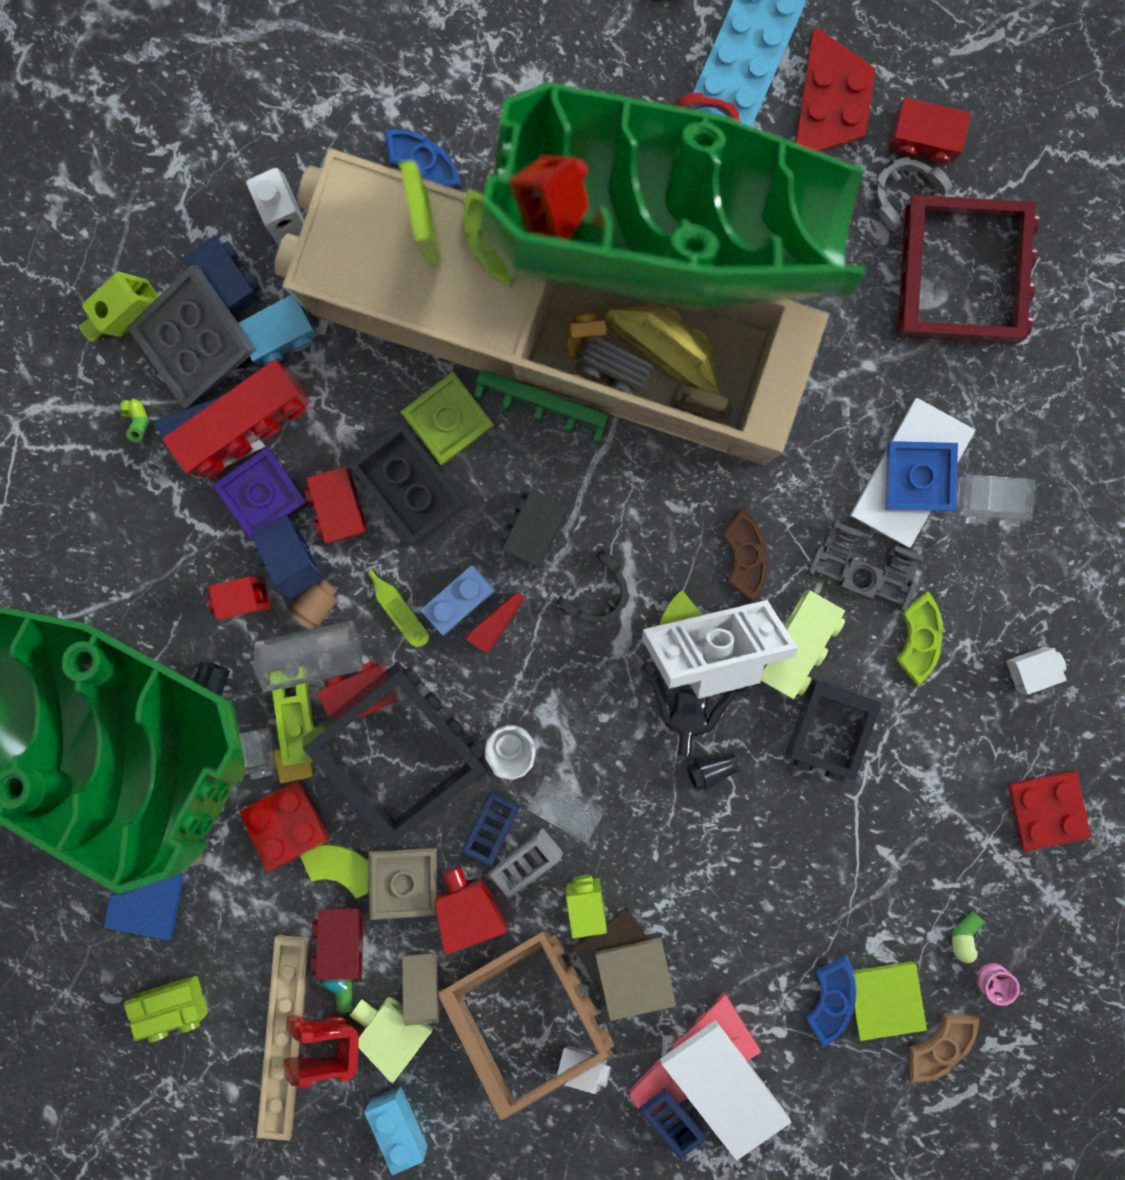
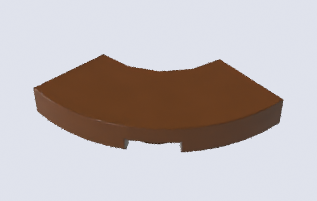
M741 508L720 535L729 545L733 556L732 571L726 582L751 602H755L763 588L767 575V551L765 540L759 527L751 516Z

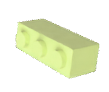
M805 590L784 625L798 647L796 657L765 664L761 681L792 699H795L797 694L802 696L811 682V678L808 677L814 665L819 666L827 655L828 649L825 648V645L831 636L836 637L845 623V620L842 618L845 610L816 593Z

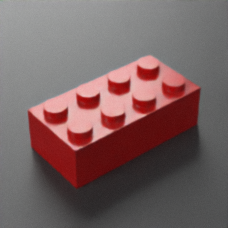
M274 359L162 440L185 473L211 479L223 472L226 468L224 464L233 457L237 460L251 452L253 449L251 445L260 438L267 440L279 432V425L287 419L293 421L301 417L308 410L306 406L312 401L291 371Z

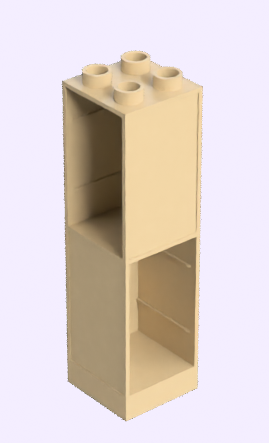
M331 148L328 149L322 169L310 165L305 170L299 186L297 203L299 208L308 210L300 236L287 233L283 237L276 255L275 274L285 278L284 289L310 315L477 371L483 369L571 402L763 466L783 453L829 313L787 299L691 309L681 305L657 303L521 277H514L511 287L489 275L478 263L470 249L463 222V210L467 193L423 179L429 195L442 260L441 265L428 267L415 240L402 172ZM659 304L663 308H672L681 316L682 323L690 329H699L709 338L708 343L714 348L720 396L729 399L733 408L729 419L722 420L705 414L698 417L671 405L670 400L675 389L683 385L607 326L606 335H601L602 340L652 364L654 369L649 371L651 376L646 377L647 383L643 384L644 389L633 390L632 394H628L606 386L608 379L602 376L600 379H592L577 372L575 369L578 364L574 363L568 355L565 323L575 322L574 316L583 314H595L596 320H604L607 313L613 309Z

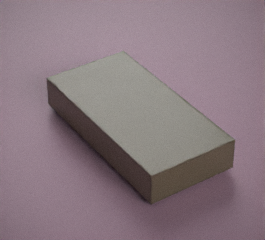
M436 953L402 956L403 1022L405 1026L438 1023L439 999L437 994L438 967Z

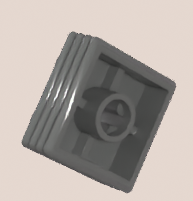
M596 336L581 338L582 343L578 345L579 350L574 351L576 356L571 357L572 361L578 364L575 369L577 372L592 379H600L602 376L608 379L606 386L628 394H632L633 390L644 389L643 384L647 383L646 377L651 376L649 371L654 369L652 364Z

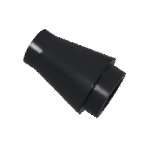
M733 753L693 760V764L687 766L688 776L696 791L702 789L708 791L732 774L740 771L738 761Z

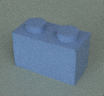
M471 565L424 606L421 611L444 636L495 593L496 589L474 565Z

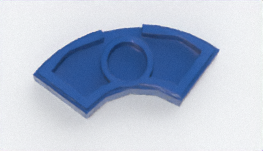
M396 129L384 130L391 167H401L400 163L414 160L417 163L422 179L455 190L462 189L457 169L443 149L419 133Z
M847 954L817 970V976L821 984V998L817 1006L806 1015V1020L823 1048L837 1039L844 1031L855 1007L857 997L856 977Z

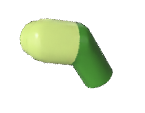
M974 911L952 932L953 952L958 960L968 964L974 962L978 955L977 950H975L973 935L985 924Z

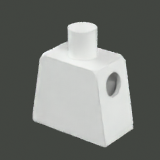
M274 168L247 180V186L262 221L277 244L280 246L283 237L287 233L299 237L304 224V218L284 173L278 168ZM283 220H291L287 225H277Z

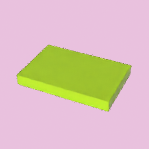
M414 160L402 162L400 165L416 243L428 267L441 265L442 260L429 195Z

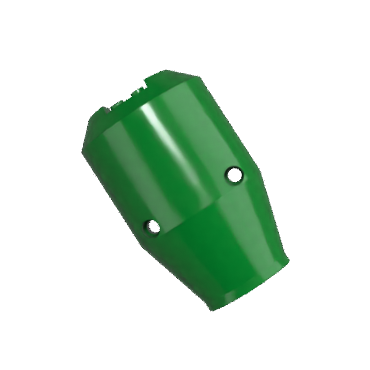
M546 82L504 99L499 123L493 176L488 175L482 203L481 230L512 276L657 303L702 309L832 294L850 297L855 293L865 275L864 267L844 266L849 223L856 195L864 174V167L845 163L723 115ZM541 157H573L581 160L588 170V174L583 180L588 199V209L568 241L526 234L509 181Z
M0 607V825L116 894L127 893L171 878L184 871L208 847L204 837L210 831L223 809L234 782H242L245 758L237 715L233 705L225 698L91 625Z

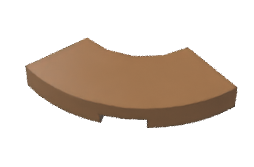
M943 1013L940 1027L933 1037L922 1044L909 1046V1081L911 1083H922L949 1073L950 1069L964 1055L967 1056L977 1036L980 1017L977 1014Z

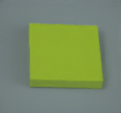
M454 371L400 411L441 466L494 427V424Z
M914 961L854 970L857 984L854 1016L860 1041L927 1031L917 966Z

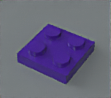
M268 446L213 484V487L251 540H253L251 535L285 514L290 516L308 503L286 469Z

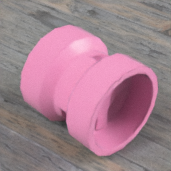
M989 963L978 971L976 976L978 988L994 1004L1007 1006L1017 999L1020 992L1019 983L1002 965Z

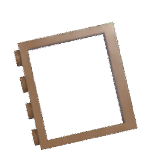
M547 932L537 934L437 993L500 1120L511 1117L614 1056L611 1048L614 1047V1042L606 1028L600 1029L594 1019V1016L598 1015L594 1004L588 996L583 998L577 987L581 984L578 974L572 965L567 967L561 955L565 951L556 935L551 937ZM544 949L598 1052L514 1101L462 996L537 951Z

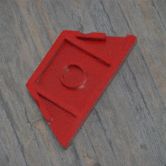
M813 28L811 33L795 143L817 152H826L835 149L838 145L850 144L864 139L876 68L817 28Z

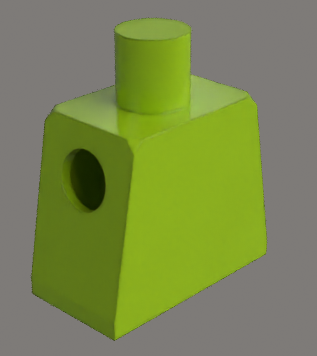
M118 271L83 303L82 307L89 318L79 325V329L92 342L102 334L124 336L130 332L127 327L159 296L147 279Z

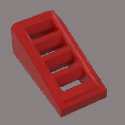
M519 592L513 594L473 628L464 639L483 652H489L524 601L525 596Z

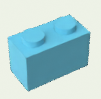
M291 295L238 323L256 348V351L250 357L259 366H266L274 359L280 362L283 360V354L293 349L295 351L303 350L313 343V338L319 336L306 310Z
M401 1085L370 1098L365 1115L391 1174L395 1175L422 1163L428 1145Z

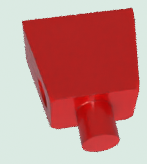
M541 157L509 181L526 234L564 241L570 239L588 209V199L583 184L588 170L581 160L573 157Z
M461 866L442 873L448 890L437 895L435 905L445 955L506 933L507 921L482 878L467 883Z

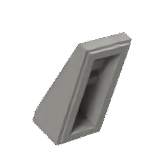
M542 828L494 866L487 874L505 896L510 899L560 861L563 852ZM527 852L538 864L536 867L525 855ZM516 860L527 872L525 876L514 864ZM507 868L517 880L515 884L503 872L504 869Z

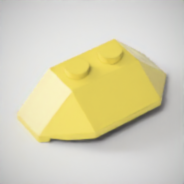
M659 304L613 309L607 313L604 320L608 328L683 386L694 387L720 395L714 348L708 343L709 338L699 329H690L682 323L681 316L670 307L663 308Z

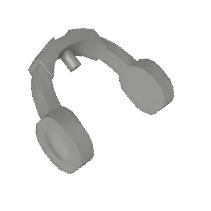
M909 157L895 160L887 169L884 168L876 182V193L880 206L878 213L883 223L891 231L895 232L902 226V221L886 199L884 193L886 180L892 176L897 182L901 179L898 171L916 170L926 176L929 183L940 194L945 195L951 191L952 184L939 167L932 169L923 162L910 160Z

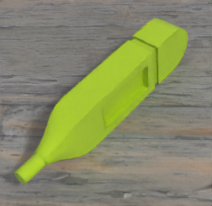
M372 570L369 571L367 574L373 580L378 602L399 630L404 633L403 635L408 642L415 647L426 645L429 641V632L423 623L419 621L420 619L394 586L378 578Z

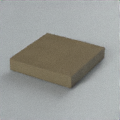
M436 847L368 850L370 920L437 916L435 905L437 897Z
M661 937L595 952L610 1021L676 1007Z

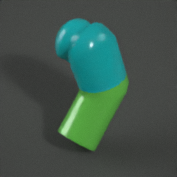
M316 980L319 986L335 994L337 1012L345 1013L353 1010L352 982L321 983Z

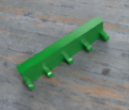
M480 369L476 381L478 385L474 393L475 399L481 400L484 390H491L505 395L502 405L503 409L509 410L512 400L516 399L537 407L533 420L540 422L543 412L546 410L568 418L565 431L569 433L572 432L575 421L596 428L593 441L600 443L609 415Z

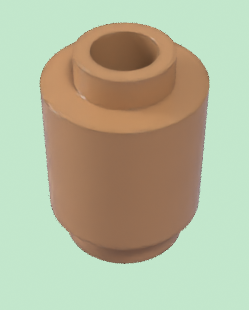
M325 580L318 582L299 595L292 605L294 609L290 616L307 629L312 630L315 625L321 624L339 600L334 595L337 589Z

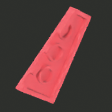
M725 992L716 999V1003L706 1013L704 1012L695 1021V1025L672 1045L670 1050L672 1051L716 1020L747 1061L761 1053L759 1046ZM659 1059L629 1090V1095L637 1108L641 1107L663 1088H666L679 1103L687 1099V1096L666 1071ZM666 1101L661 1103L651 1112L653 1114H656L659 1110H661L664 1106L667 1105Z

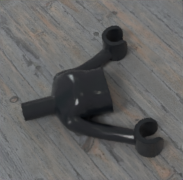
M646 663L642 666V677L652 684L665 726L680 734L677 753L679 756L691 757L693 737L710 733L736 695L745 693L748 689V686L742 689L725 692L713 707L709 717L707 715V708L710 697L698 699L695 694L675 692V702L671 713L669 699L660 679L661 673L659 669L655 676L650 677L645 673Z

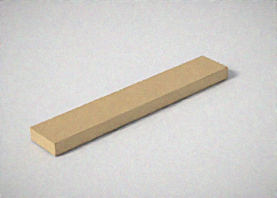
M277 935L275 937L256 1138L290 1141L292 1137L296 1086H291L284 1076V1058H299L300 1043L287 1031L286 1019L287 1015L303 1017L310 938Z

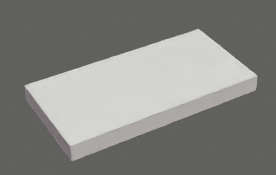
M915 398L891 441L958 443L959 461L976 430L926 402ZM886 449L849 516L902 546L911 548L931 511L885 510Z
M716 1020L660 1059L663 1067L736 1161L792 1123L788 1114Z

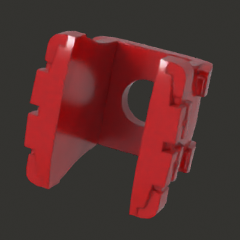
M332 1014L326 1016V1019L305 1020L299 1015H287L286 1029L301 1044L336 1039L335 1057L284 1058V1076L291 1086L307 1088L314 1081L338 1077L341 1082L351 1080L354 1077L358 1064L359 1037L357 1031L351 1025H348L344 1017Z

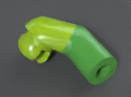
M134 398L131 401L123 400L120 403V410H123L121 416L124 418L131 417L132 420L126 436L132 442H140L150 425L142 402Z

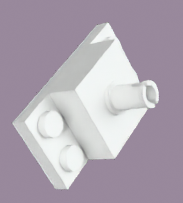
M768 600L643 629L642 640L669 689L690 684L698 699L707 696L713 697L715 694L717 696L723 692L758 684L761 682L765 664L796 657L798 649Z

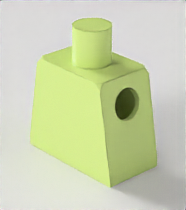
M390 997L385 999L378 1010L361 999L349 1015L364 1027L358 1036V1048L392 1083H394L431 1034L435 1024L405 1026L403 1022V1004Z

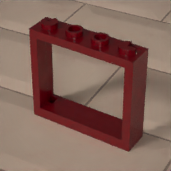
M912 195L905 203L896 337L1018 344L1027 339V335H1030L1033 327V317L1029 315V301L1033 300L1035 294V282L1031 281V270L1037 260V248L1033 247L1034 234L1037 233L1039 227V214L1035 213L1036 202ZM925 212L1018 217L1011 327L918 321Z

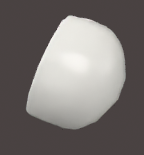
M507 724L496 728L486 740L485 760L497 777L514 780L525 776L533 767L536 756L535 744L528 732L522 727Z

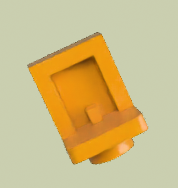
M595 314L575 315V322L565 323L568 355L570 357L576 356L574 351L579 350L578 345L582 343L581 338L596 336L601 339V335H606L605 320H596Z

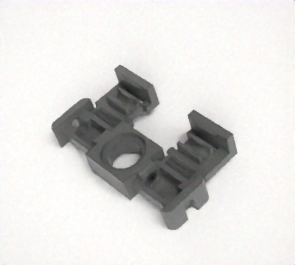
M833 522L824 544L825 547H819L815 550L814 560L808 568L809 575H814L815 572L840 581L839 587L869 599H873L876 595L900 605L898 610H906L916 589V584L914 582L908 583V581L913 580L919 562L923 561L924 556L895 545L892 546L889 555L893 556L889 566L884 565V570L854 558L849 560L850 556L853 557L854 555L851 552L854 541L859 542L864 533L841 523ZM840 530L842 532L854 536V539L838 533V531ZM898 553L900 555L908 557L911 559V561L895 556V554ZM858 569H864L870 574V583L865 588H858L853 583V574Z

